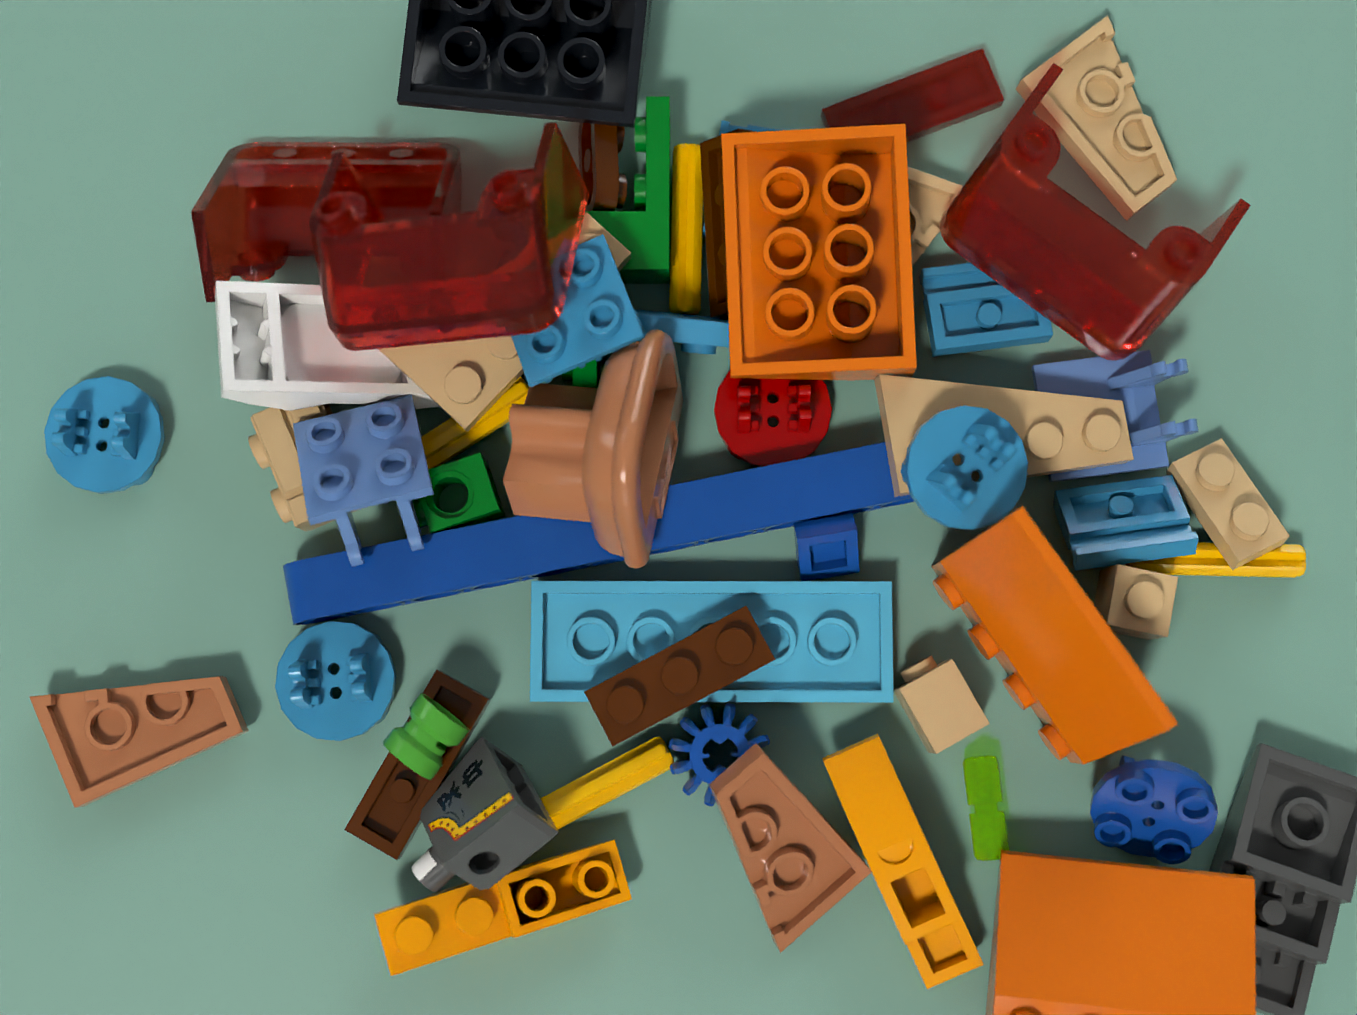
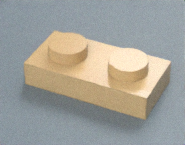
M1222 438L1172 462L1166 471L1167 475L1173 476L1181 496L1232 570L1282 546L1290 537Z

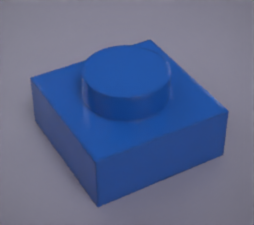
M853 513L793 523L797 567L801 581L860 573L858 534Z

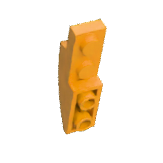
M878 733L823 757L824 765L867 863L926 988L929 989L984 965Z
M609 840L516 867L489 889L479 890L467 882L432 893L430 896L374 913L389 972L393 976L509 937L523 936L632 900L616 842L615 840Z

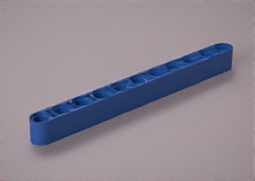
M885 442L669 485L662 519L658 518L650 555L793 527V523L852 513L857 514L915 501L910 495L894 496ZM515 516L421 535L425 549L414 552L411 550L408 538L362 547L360 550L365 564L354 567L350 564L347 551L290 562L283 565L293 625H306L624 561V557L611 554L599 545L591 522Z

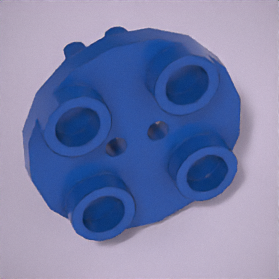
M1124 755L1120 758L1119 767L1107 772L1094 786L1090 803L1094 835L1102 845L1117 847L1133 855L1153 857L1162 863L1171 865L1180 864L1190 858L1191 849L1200 846L1213 832L1218 815L1217 803L1212 787L1197 772L1176 762L1155 759L1135 761L1134 758Z

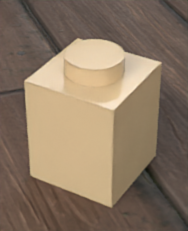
M1119 564L1102 569L1099 574L1094 606L1113 633L1146 640L1168 637L1178 577Z
M930 655L900 672L905 683L894 688L893 692L929 753L937 754L990 724L953 659L944 660L937 664L933 656Z

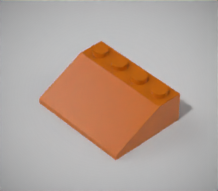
M906 124L721 134L731 378L854 381L874 380L879 374L912 378L917 365Z
M1023 506L995 524H992L931 566L938 575L932 581L938 594L950 609L955 610L960 606L973 625L972 628L967 630L972 642L987 660L995 656L1009 675L1003 680L1006 690L1020 708L1025 710L1031 707L1044 725V727L1038 730V733L1044 744L1058 760L1067 757L1070 763L1084 765L1167 732L1179 724Z
M1000 850L985 1015H1256L1254 877Z

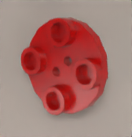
M730 370L718 387L714 407L718 434L726 444L730 454L757 467L803 459L813 455L828 432L832 412L828 388L823 380L731 378ZM768 395H776L778 401L776 403L768 402ZM774 417L778 420V425L771 427L767 420Z

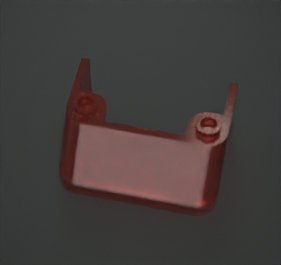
M1053 63L946 208L940 220V232L945 243L953 251L1096 355L1112 361L1122 360L1144 345L1206 274L1251 205L1240 198L1200 234L1185 226H1170L1159 232L1146 249L1047 178L1059 160L1061 152L1060 141L1055 131L1032 112L1063 71L1061 67Z
M557 122L545 123L534 167L522 170H506L495 175L482 191L477 210L470 212L384 222V217L345 152L333 153L310 218L309 227L327 324L343 348L351 351L533 334L548 328L559 318L564 308L589 192Z
M253 142L230 149L191 210L206 302H215L216 281H230L232 276H240L241 279L246 281L267 280L275 275L276 270L284 266L288 256H400L401 267L405 272L414 275L419 281L435 282L437 303H449L460 265L462 185L460 150L451 144L437 142Z

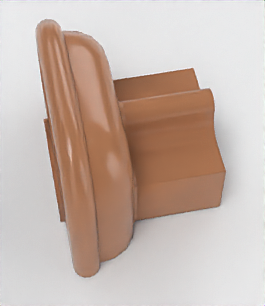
M653 329L641 341H636L616 350L605 362L598 388L551 384L529 386L524 405L512 404L509 412L512 445L503 483L513 514L591 522L599 545L611 554L623 556L626 565L634 569L643 567L649 560L658 518L662 519L679 443L677 429L683 406V395L675 348L671 337L662 330Z

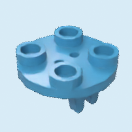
M110 376L85 379L66 390L51 408L44 430L46 453L56 472L73 486L99 494L124 491L133 485H141L147 482L153 475L154 466L159 461L165 441L163 417L157 401L132 382ZM105 419L110 420V424L107 428L102 427V423ZM106 442L107 449L101 452L100 445Z
M963 405L937 412L919 426L907 447L906 458L901 467V475L903 481L908 486L910 496L924 515L945 527L974 530L995 524L1014 509L1025 489L1028 461L1022 439L1007 420L989 409ZM955 454L961 457L959 465H955L953 462ZM974 470L979 473V479L976 482L971 478Z
M328 621L307 628L288 644L278 662L275 689L281 710L297 729L316 739L343 741L365 734L373 726L386 718L389 706L394 699L397 674L391 654L377 634L354 623ZM334 663L340 667L339 672L335 675L330 670ZM339 687L342 694L336 699L332 692L334 688Z

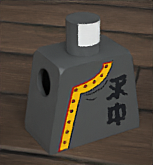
M481 737L422 808L420 819L432 846L412 865V871L417 879L433 892H438L454 875H457L479 890L489 889L553 839L559 831L522 765Z

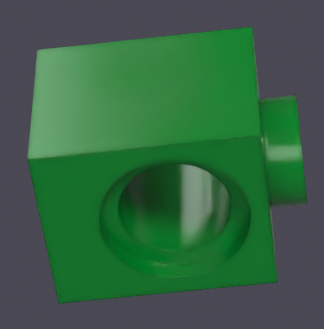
M481 452L429 469L434 495L412 500L420 528L428 526L430 533L486 523L506 516L488 461ZM460 483L466 485L468 500L465 506L454 513L443 512L439 503L442 491L451 484Z

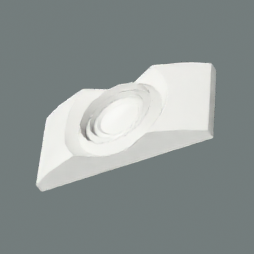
M237 281L215 282L214 293L222 398L246 404L292 411L325 404H360L366 406L412 394L415 409L439 406L383 355L377 346L455 297V291Z

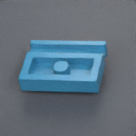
M1038 254L923 268L919 275V280L923 288V304L932 357L1049 342L1053 336L1044 283L1043 279H1040L1038 264L1040 263Z
M634 309L641 320L646 334L653 329L662 330L671 337L673 342L681 343V351L716 354L717 346L729 347L728 319Z
M1172 475L1056 490L1054 492L1053 508L1067 549L1072 552L1075 571L1196 554L1199 538L1196 531L1192 532L1189 525L1190 516Z

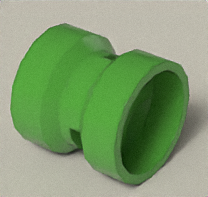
M421 693L409 708L412 719L406 722L403 727L393 728L383 741V745L407 767L422 777L432 780L443 766L442 756L446 752L445 748L447 746L459 745L470 730L446 708L429 696Z

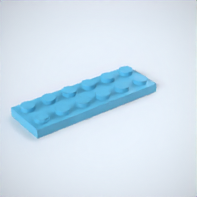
M531 581L530 702H589L584 693L585 691L747 606L775 660L697 702L894 703L892 581Z

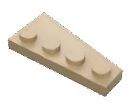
M585 213L381 343L377 348L468 432L524 373L492 283L602 234L606 238L618 271L631 259V252L593 217Z
M879 374L874 379L895 497L910 495L908 486L902 479L901 467L906 458L907 447L919 426L937 412L963 405L989 409L1010 423L1023 442L1028 461L1026 478L1124 464L1134 460L1124 405L1121 400ZM955 454L953 457L955 465L961 463V457L958 454ZM976 470L971 474L974 482L979 479V473Z

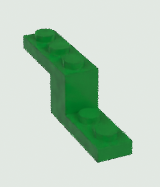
M646 96V117H636L635 152H646V173H635L634 176L635 209H646V211H574V220L588 213L631 252V259L619 271L623 284H670V96ZM595 359L586 363L584 368L580 369L577 367L563 373V381H573V386L598 388L600 382V361Z

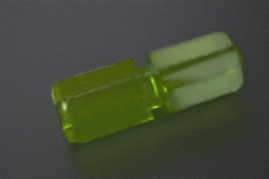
M993 755L971 756L963 760L962 766L967 805L974 806V813L968 814L973 855L977 860L982 861L999 860L1000 850L1010 851L1005 810H999L998 802L1004 801L999 760Z

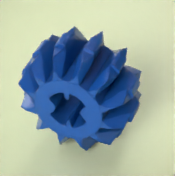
M727 703L723 709L722 724H715L713 710L709 704L702 705L700 710L706 727L700 730L691 719L684 717L680 721V725L685 731L694 736L692 743L679 738H672L669 743L670 749L690 752V759L676 761L670 765L671 773L681 774L693 769L695 775L684 784L682 790L686 795H691L696 791L701 782L704 781L708 784L704 795V803L707 806H714L716 802L709 784L727 769L719 764L712 770L703 762V758L709 757L708 752H703V748L708 741L713 739L716 743L721 744L727 738L730 739L736 746V751H731L730 754L733 757H737L736 760L755 743L760 748L770 744L768 735H758L750 740H747L744 736L757 722V718L753 714L746 716L737 729L731 726L736 713V706Z

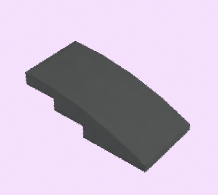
M1263 743L1258 744L1254 750L1209 869L1210 872L1249 875L1255 879L1256 1012L1264 1015H1305L1316 965L1327 964L1340 904L1351 903L1357 879V777Z

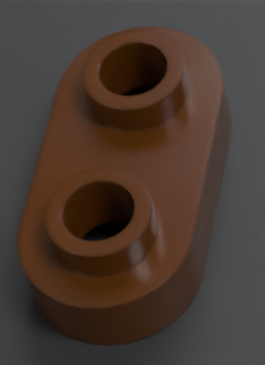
M579 123L578 152L582 211H615L616 208H623L627 196V179L624 173H619L618 154L621 152L624 143V127Z

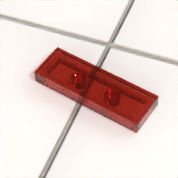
M982 48L822 109L820 116L825 128L906 124L907 143L1000 108L1004 98Z

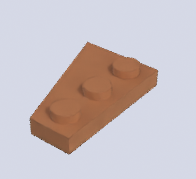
M224 676L30 696L36 715L75 808L84 807L249 731L228 680Z
M757 743L709 784L772 939L780 953L872 872L864 860Z

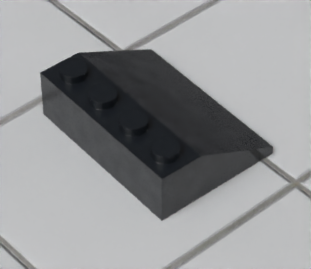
M409 0L397 103L403 106L635 128L649 34L652 0Z

